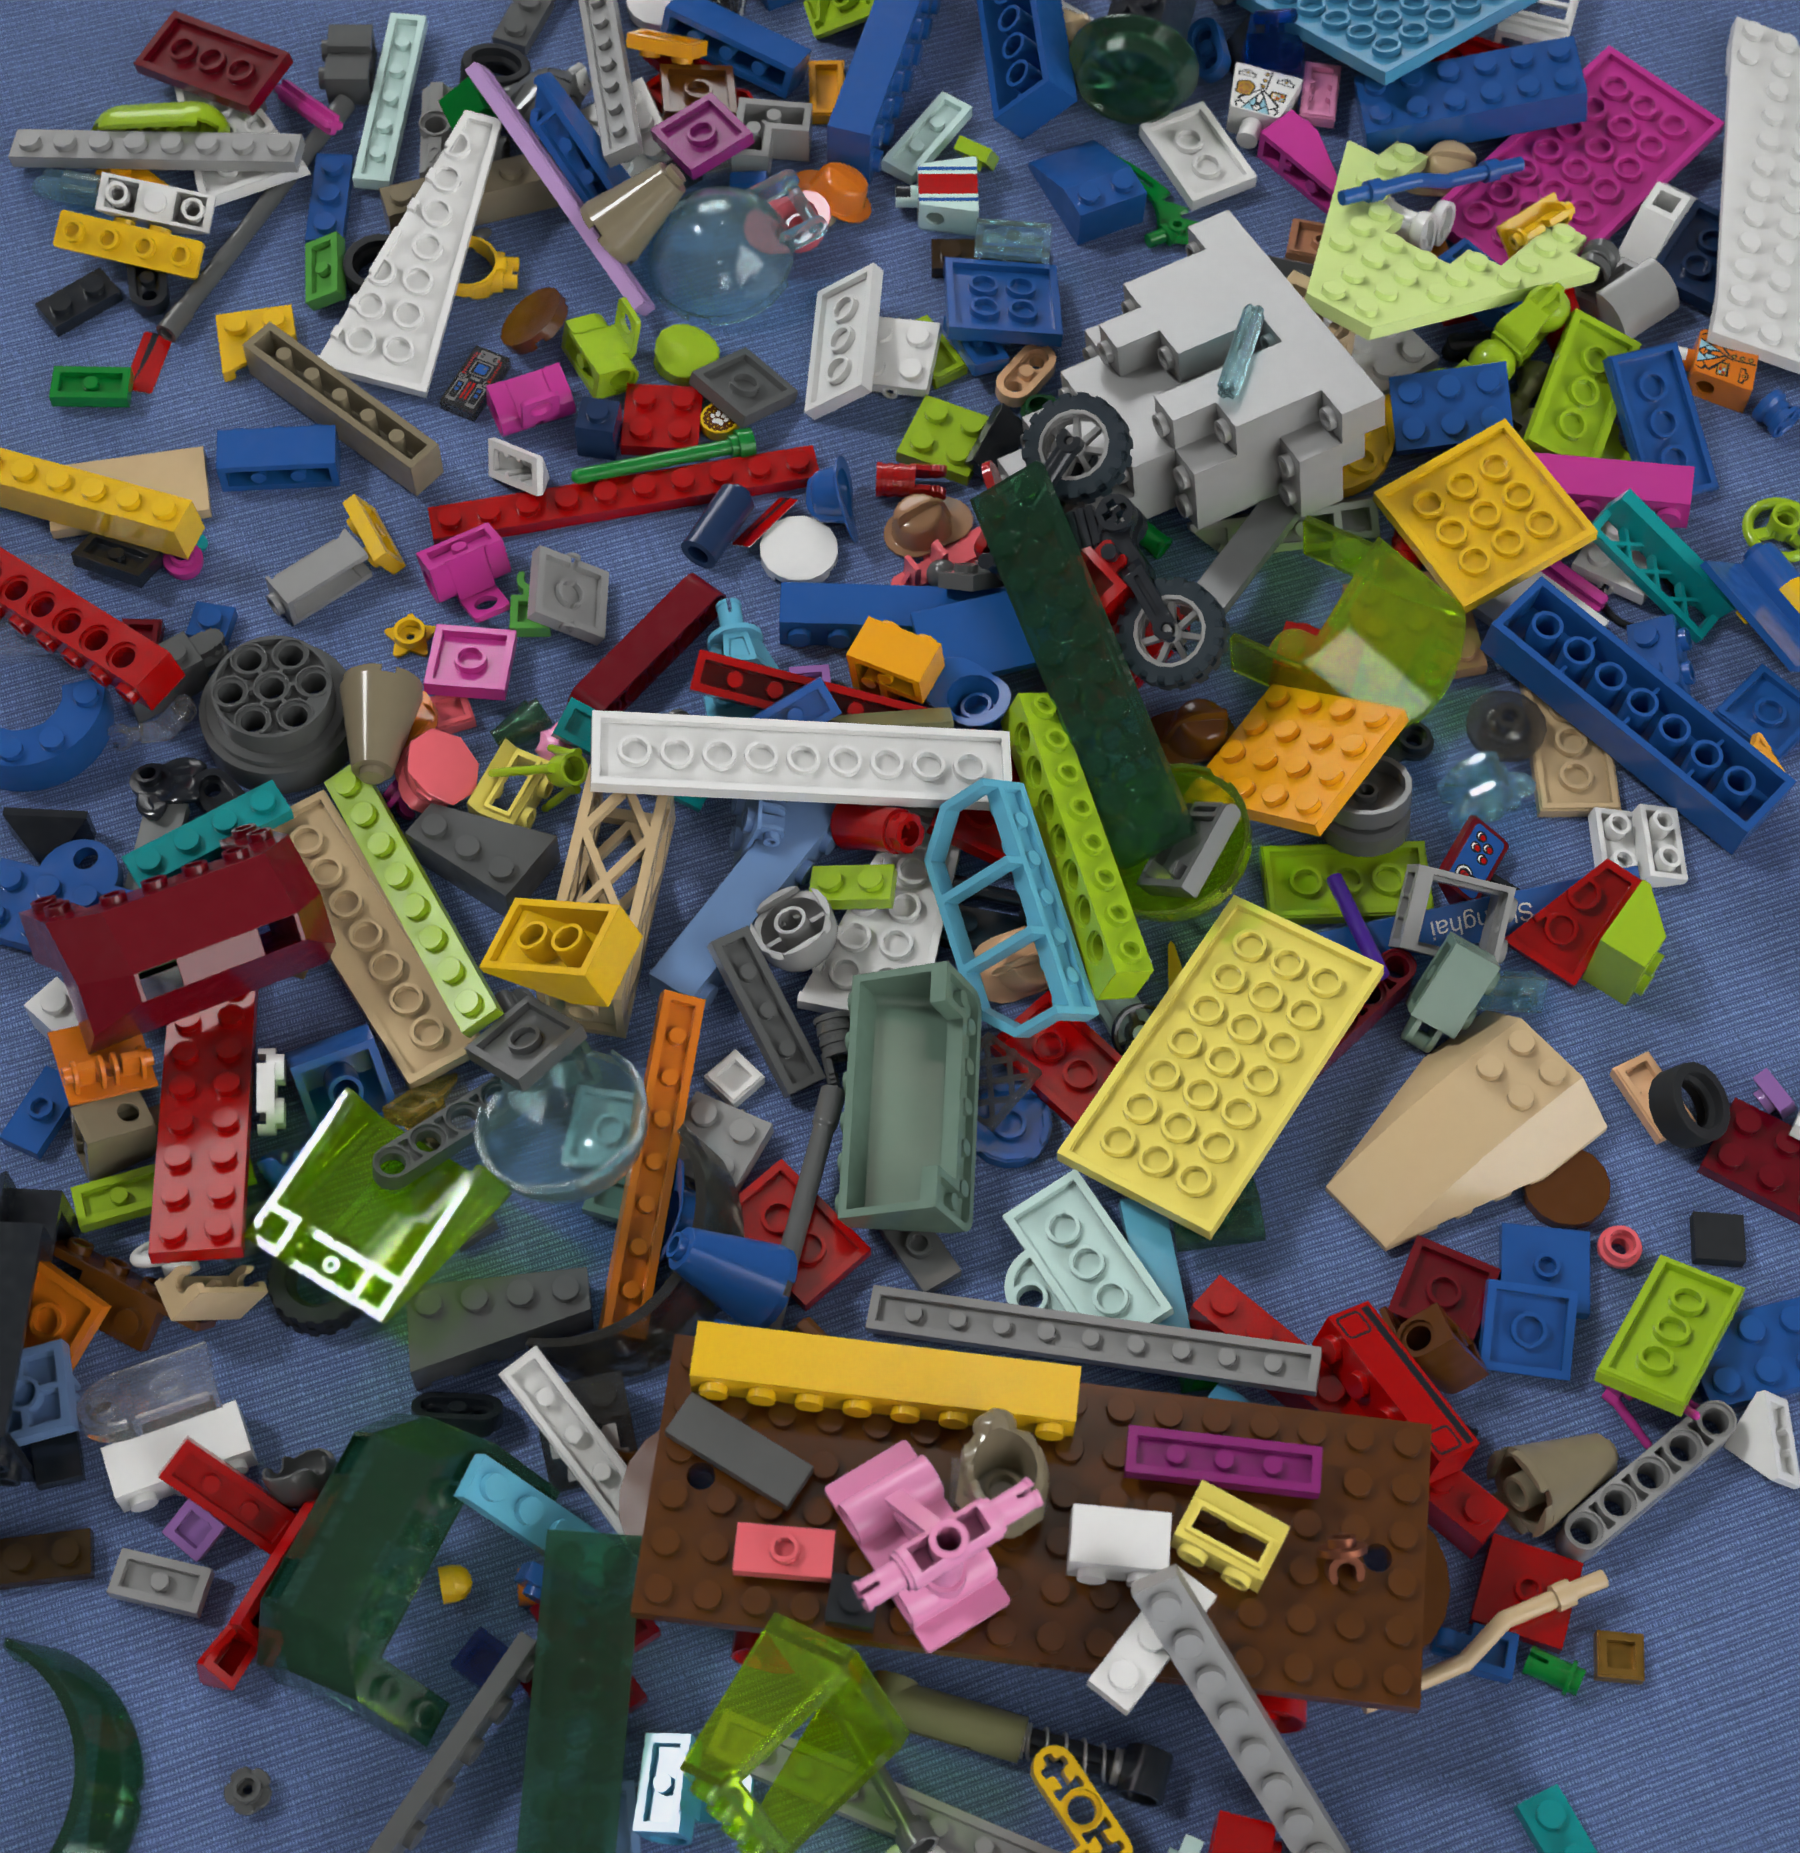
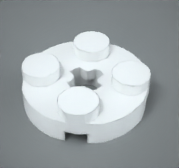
M258 1048L259 1060H266V1063H257L256 1108L257 1113H260V1121H266V1124H257L258 1136H276L277 1129H286L285 1099L278 1098V1086H286L287 1081L285 1054H277L276 1048Z

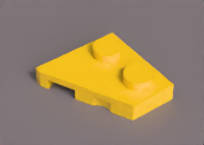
M292 304L215 315L222 373L225 382L236 379L235 372L247 366L242 345L267 323H273L297 341Z

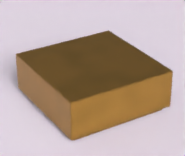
M1596 1630L1593 1634L1594 1680L1641 1685L1645 1681L1644 1634Z

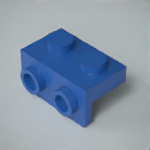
M1674 614L1626 625L1628 646L1691 696L1690 685L1696 683L1693 665L1690 660L1688 661L1687 651L1692 650V640L1688 628L1681 627Z

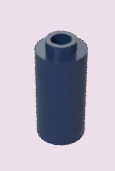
M724 484L720 487L681 544L682 552L690 561L703 568H713L754 509V502L750 492L739 484Z

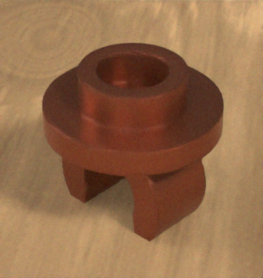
M1351 1533L1327 1536V1543L1318 1546V1556L1327 1559L1324 1565V1573L1328 1581L1332 1585L1338 1584L1337 1570L1344 1563L1352 1565V1575L1357 1582L1363 1581L1365 1567L1358 1557L1368 1553L1367 1544L1357 1541L1356 1535Z

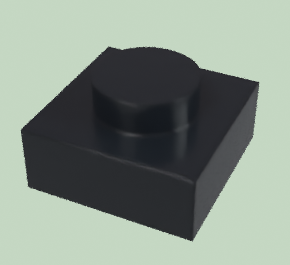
M832 1573L824 1626L873 1634L878 1606L871 1612H867L862 1606L863 1598L859 1600L852 1587L853 1582L859 1581L864 1577Z

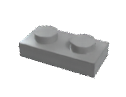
M122 1547L106 1593L110 1598L200 1619L215 1573L212 1568Z

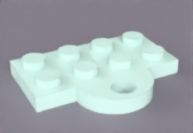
M1072 1170L1002 1215L1004 1222L1024 1250L1012 1262L1005 1277L1004 1291L1007 1303L1019 1305L1020 1297L1025 1292L1036 1290L1043 1295V1301L1038 1308L1159 1324L1174 1314L1172 1306L1078 1170Z

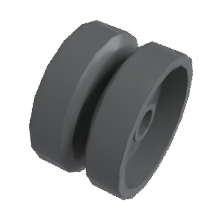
M1383 755L1323 832L1322 836L1326 843L1339 852L1355 857L1383 855L1392 852L1402 845L1410 833V807L1412 802V777L1405 766L1393 758Z

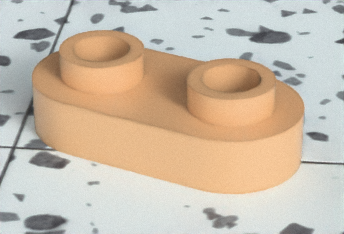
M1024 346L997 376L995 388L997 399L1006 406L1021 407L1030 396L1037 394L1054 375L1056 367L1055 352L1049 346Z

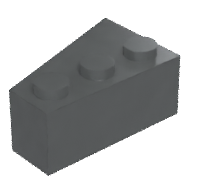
M430 803L405 832L406 839L420 864L504 917L515 898H529L561 861L556 835Z

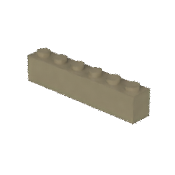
M524 154L492 161L475 226L538 212L560 205ZM425 177L379 188L389 234L400 223L407 211L409 202L412 197L415 198L425 181Z
M267 323L242 345L248 369L252 376L317 424L336 425L339 440L415 496H418L444 472L438 443L273 323Z

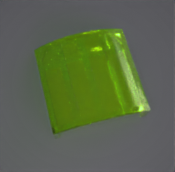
M347 1087L246 1231L245 1238L341 1301L372 1319L386 1324L512 1193L483 1165L477 1164L470 1171L450 1159L401 1189L387 1190L381 1188L373 1179L372 1159L374 1154L381 1147L405 1133V1131L380 1116L354 1090ZM420 1141L416 1143V1146L422 1151H435ZM389 1160L384 1162L380 1168L383 1172L393 1175L402 1172L405 1166L399 1161Z

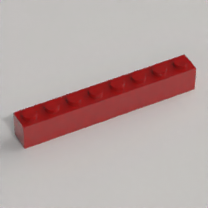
M1219 1275L1194 1302L1188 1316L1191 1329L1307 1345L1222 1275ZM1322 1359L1316 1396L1265 1389L1285 1407L1367 1417ZM1459 1470L1429 1484L1428 1524L1472 1559L1499 1527L1510 1509L1462 1470Z

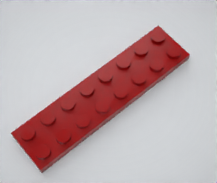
M258 990L166 1025L148 1248L151 1264L244 1258Z

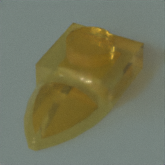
M452 1073L440 1076L426 1084L408 1090L383 1106L385 1123L403 1126L405 1129L410 1130L445 1108V1099L448 1098L456 1086L458 1074Z

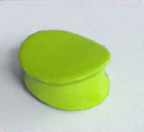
M674 324L661 330L656 339L653 363L658 374L670 383L678 386H691L689 381L692 371L718 360L720 348L716 341L700 328L689 324Z

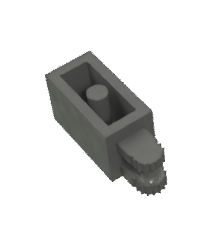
M210 627L205 632L201 631L190 638L183 631L158 644L171 653L185 673V676L153 711L139 702L131 705L124 700L139 724L204 690L209 680L208 673L215 670L222 659L229 653V649L225 646L224 642L226 641L225 636L220 629H216V627L212 629Z

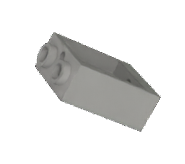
M1408 864L1388 946L1430 957L1436 955L1440 947L1418 942L1432 882L1434 881L1491 896L1479 947L1494 955L1498 964H1501L1506 957L1508 941L1504 939L1507 925L1513 921L1517 912L1518 901L1514 898L1516 888L1421 864Z

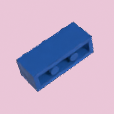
M313 424L311 426L296 427L274 426L271 428L217 430L216 471L222 492L340 486L341 447L336 425Z

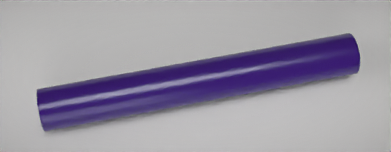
M1334 873L1326 880L1361 954L1384 965V975L1380 981L1385 980L1390 975V972L1342 874Z

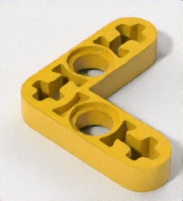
M1049 1745L1042 1748L1031 1763V1777L1077 1848L1070 1853H1101L1103 1850L1102 1846L1095 1836L1087 1843L1082 1835L1093 1831L1102 1820L1108 1826V1829L1100 1833L1104 1841L1108 1845L1117 1843L1121 1848L1119 1853H1133V1847L1128 1836L1074 1756L1066 1748L1059 1745ZM1045 1757H1049L1052 1762L1061 1759L1065 1767L1061 1770L1060 1774L1067 1786L1074 1778L1080 1785V1787L1070 1790L1061 1801L1054 1795V1793L1062 1789L1058 1780L1054 1776L1046 1779L1042 1775V1770L1046 1767L1043 1759ZM1084 1797L1093 1804L1095 1815L1090 1823L1079 1825L1070 1818L1068 1805L1073 1798Z

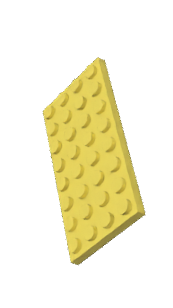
M1233 895L1058 1149L1057 1160L1211 1240L1384 975V965Z

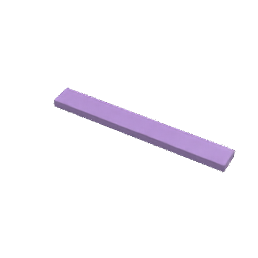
M473 62L465 69L466 73L623 297L627 298L636 313L647 316L655 309V304L627 264H622L616 260L597 241L601 235L596 226L594 225L590 230L588 229L580 213V207L584 203L491 70L480 63Z

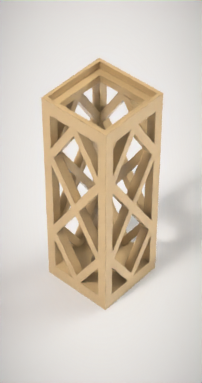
M590 764L556 900L594 903L597 900L601 904L620 905L624 911L632 905L629 918L640 931L643 938L609 1007L571 1004L536 991L537 999L582 1024L585 1032L626 1038L675 825L674 796L655 795L657 799L654 812L647 813L643 811L636 794L613 793L604 801L603 792H590ZM627 798L631 810L616 807ZM602 822L622 825L597 849L596 844ZM631 835L635 846L606 872L602 861ZM641 858L642 864L637 883L618 901L612 884ZM589 879L591 888L585 893L587 881Z

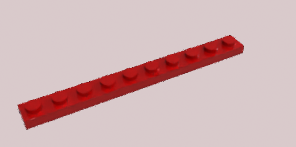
M813 445L759 453L743 458L735 457L624 475L583 484L575 483L546 488L544 494L540 496H535L528 492H520L428 507V514L434 545L487 522L502 538L709 504L724 484H739L745 487L751 496L806 488L808 479L815 472L819 471L814 447Z

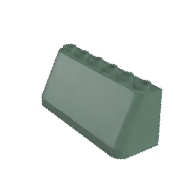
M948 961L853 975L852 992L849 993L847 1001L850 1012V1028L845 1036V1046L848 1053L847 1071L844 1072L842 1079L845 1091V1108L840 1116V1127L843 1133L842 1152L839 1153L837 1159L838 1171L840 1173L839 1193L835 1197V1211L838 1219L849 1228L950 1234L967 1232L972 1227L974 1211L982 1008L976 989Z

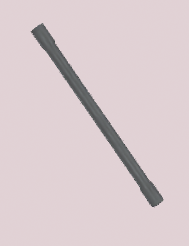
M338 94L328 108L338 114L339 120L344 124L355 110V105L347 96ZM316 126L304 140L306 145L302 160L307 168L315 159L316 153H319L332 137ZM298 179L264 191L183 297L171 307L157 325L156 330L162 338L170 342H175L194 318L195 312Z
M834 1085L821 1086L812 1119L811 1135L781 1245L794 1251L798 1260L797 1268L832 1137L838 1127L845 1101V1091ZM787 1281L783 1295L789 1298L793 1282ZM788 1302L776 1321L766 1329L781 1330Z

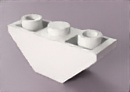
M102 172L95 210L112 217L116 216L132 220L140 227L149 228V225L164 227L171 230L173 234H210L217 197Z
M1658 181L1641 205L1619 248L1620 259L1625 257L1638 264L1649 257L1656 260L1688 210L1698 198L1667 183Z

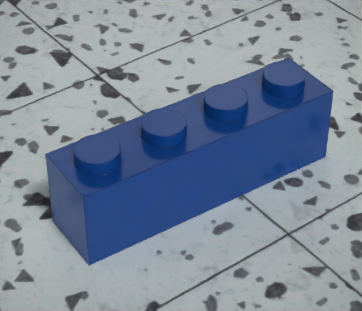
M672 0L665 7L660 32L708 41L707 56L701 57V59L714 65H733L734 75L784 99H787L804 81L812 52L811 49L709 0Z

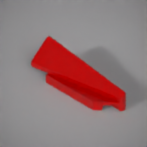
M340 1492L336 1496L305 1502L228 1622V1625L197 1661L199 1681L203 1685L233 1691L257 1651H271L365 1500L362 1494Z

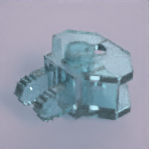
M1482 751L1458 762L1436 785L1441 803L1453 804L1454 806L1447 813L1452 831H1461L1470 815H1476L1484 823L1499 820L1505 815V812L1509 810L1511 812L1515 811L1522 804L1521 798L1523 796L1525 798L1529 797L1536 790V782L1531 778V775L1524 774L1523 772H1508L1505 763H1500L1497 753L1493 751Z

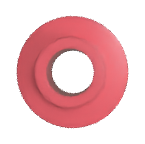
M1612 1226L1601 1233L1597 1241V1252L1602 1261L1608 1266L1615 1269H1627L1635 1265L1641 1257L1642 1243L1633 1229L1627 1226ZM1619 1244L1623 1246L1626 1253H1617L1612 1249L1611 1245Z

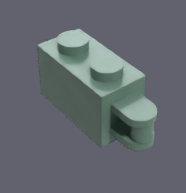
M1450 931L1405 1001L1411 1017L1402 1030L1401 1039L1425 1053H1429L1443 1033L1455 1039L1461 1029L1467 1030L1476 1017V1005L1484 994L1489 995L1499 982V970L1501 967L1495 956ZM1422 1022L1431 1026L1427 1033L1419 1029Z

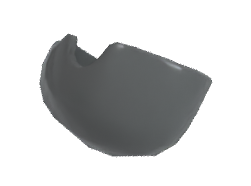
M320 1447L307 1450L294 1458L284 1456L280 1472L276 1474L270 1468H264L262 1481L273 1497L283 1505L296 1509L301 1508L305 1502L325 1497L336 1482L339 1466L333 1453Z

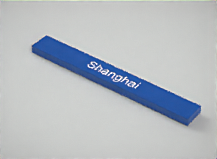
M1638 866L1624 867L1625 870L1640 879ZM1584 876L1516 890L1514 898L1518 901L1517 912L1513 921L1508 923L1505 936L1514 932ZM1491 896L1426 909L1418 942L1441 947L1450 931L1471 943L1480 942ZM1395 916L1365 922L1380 954L1393 949V947L1388 945ZM1348 926L1316 932L1333 942L1361 954ZM1407 951L1411 953L1412 956L1420 955L1418 953Z

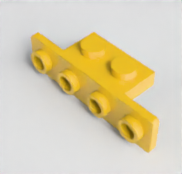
M67 210L60 212L53 245L59 249L193 280L198 278L205 250L203 242L172 235V231L164 227L149 225V229L137 227L136 222L115 216L113 221Z

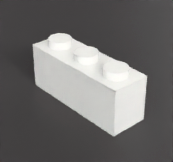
M236 1400L100 1448L114 1498L125 1513L130 1510L132 1512H143L155 1507L158 1504V1500L175 1494L184 1496L158 1478V1474L187 1435L242 1474H246L249 1470L248 1468L258 1465L244 1416Z

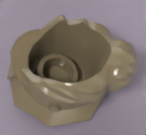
M992 1408L975 1419L972 1428L974 1435L962 1449L955 1503L962 1509L980 1497L982 1499L987 1497L992 1500L1021 1482L1025 1477H1028L1034 1484L1030 1488L1031 1491L1035 1489L1039 1491L1044 1505L1034 1509L1006 1527L1007 1532L1004 1534V1538L1013 1539L1043 1520L1050 1484L1048 1482L1049 1469L1045 1454L1037 1444L1034 1436L1030 1432L1018 1430L1015 1417L1005 1409Z

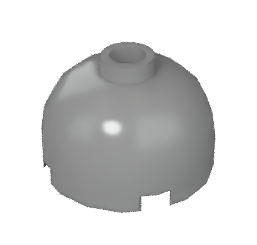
M798 886L787 887L774 892L758 906L756 912L759 916L755 920L754 926L751 923L750 931L764 958L773 967L789 972H804L821 964L834 949L838 932L837 922L827 898L817 889L810 887L812 890L810 892L800 891Z

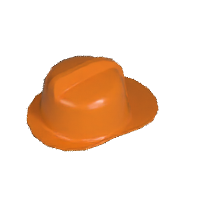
M830 162L824 164L820 170H801L796 173L798 184H789L794 186L795 192L807 190L817 192L825 197L830 206L831 216L841 221L861 223L867 220L872 212L871 203L867 198L868 182L865 176L851 165Z

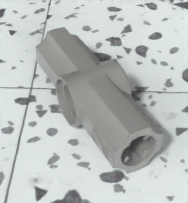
M430 82L428 87L422 89V110L418 122L421 135L419 178H424L430 167L433 168L444 149V144L452 133V129L438 102L453 89L446 86L444 82Z

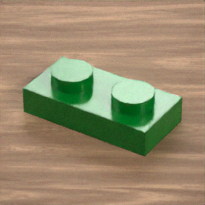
M54 366L49 394L51 404L54 407L130 408L134 383L132 367Z

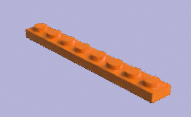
M666 989L659 995L597 1331L636 1341H642L646 1336L706 1002L705 999Z

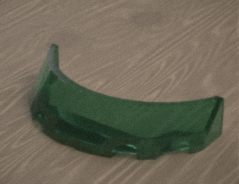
M6 1637L3 1648L13 1660L28 1662L54 1691L66 1715L73 1741L74 1782L71 1800L63 1826L49 1853H128L142 1812L140 1793L145 1786V1773L140 1740L126 1710L127 1708L109 1683L98 1672L77 1657L60 1649Z

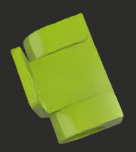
M626 297L618 299L613 325L609 326L604 317L597 313L569 319L564 323L561 348L593 398L605 399L626 392L627 383H636L639 378V371L631 359L637 351L641 321ZM625 313L629 318L631 331L626 324Z

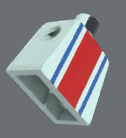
M977 157L921 163L917 167V185H895V207L917 208L918 227L923 230L977 236L979 218Z

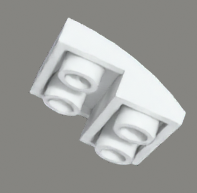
M1639 804L1631 812L1594 807L1587 815L1595 868L1607 858L1622 868L1638 866L1640 879L1650 883L1652 888L1682 885L1688 881L1677 808Z

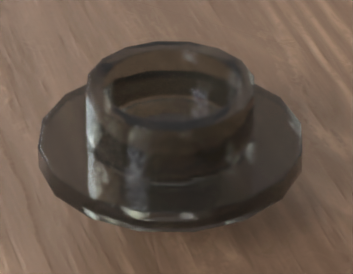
M1492 691L1480 696L1471 705L1465 721L1467 736L1473 746L1486 757L1500 762H1519L1532 757L1542 747L1547 732L1545 716L1538 705L1525 695L1513 691Z

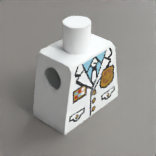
M1236 62L1226 129L1231 133L1237 134L1236 141L1241 147L1246 149L1256 147L1262 130L1290 110L1296 111L1303 79Z

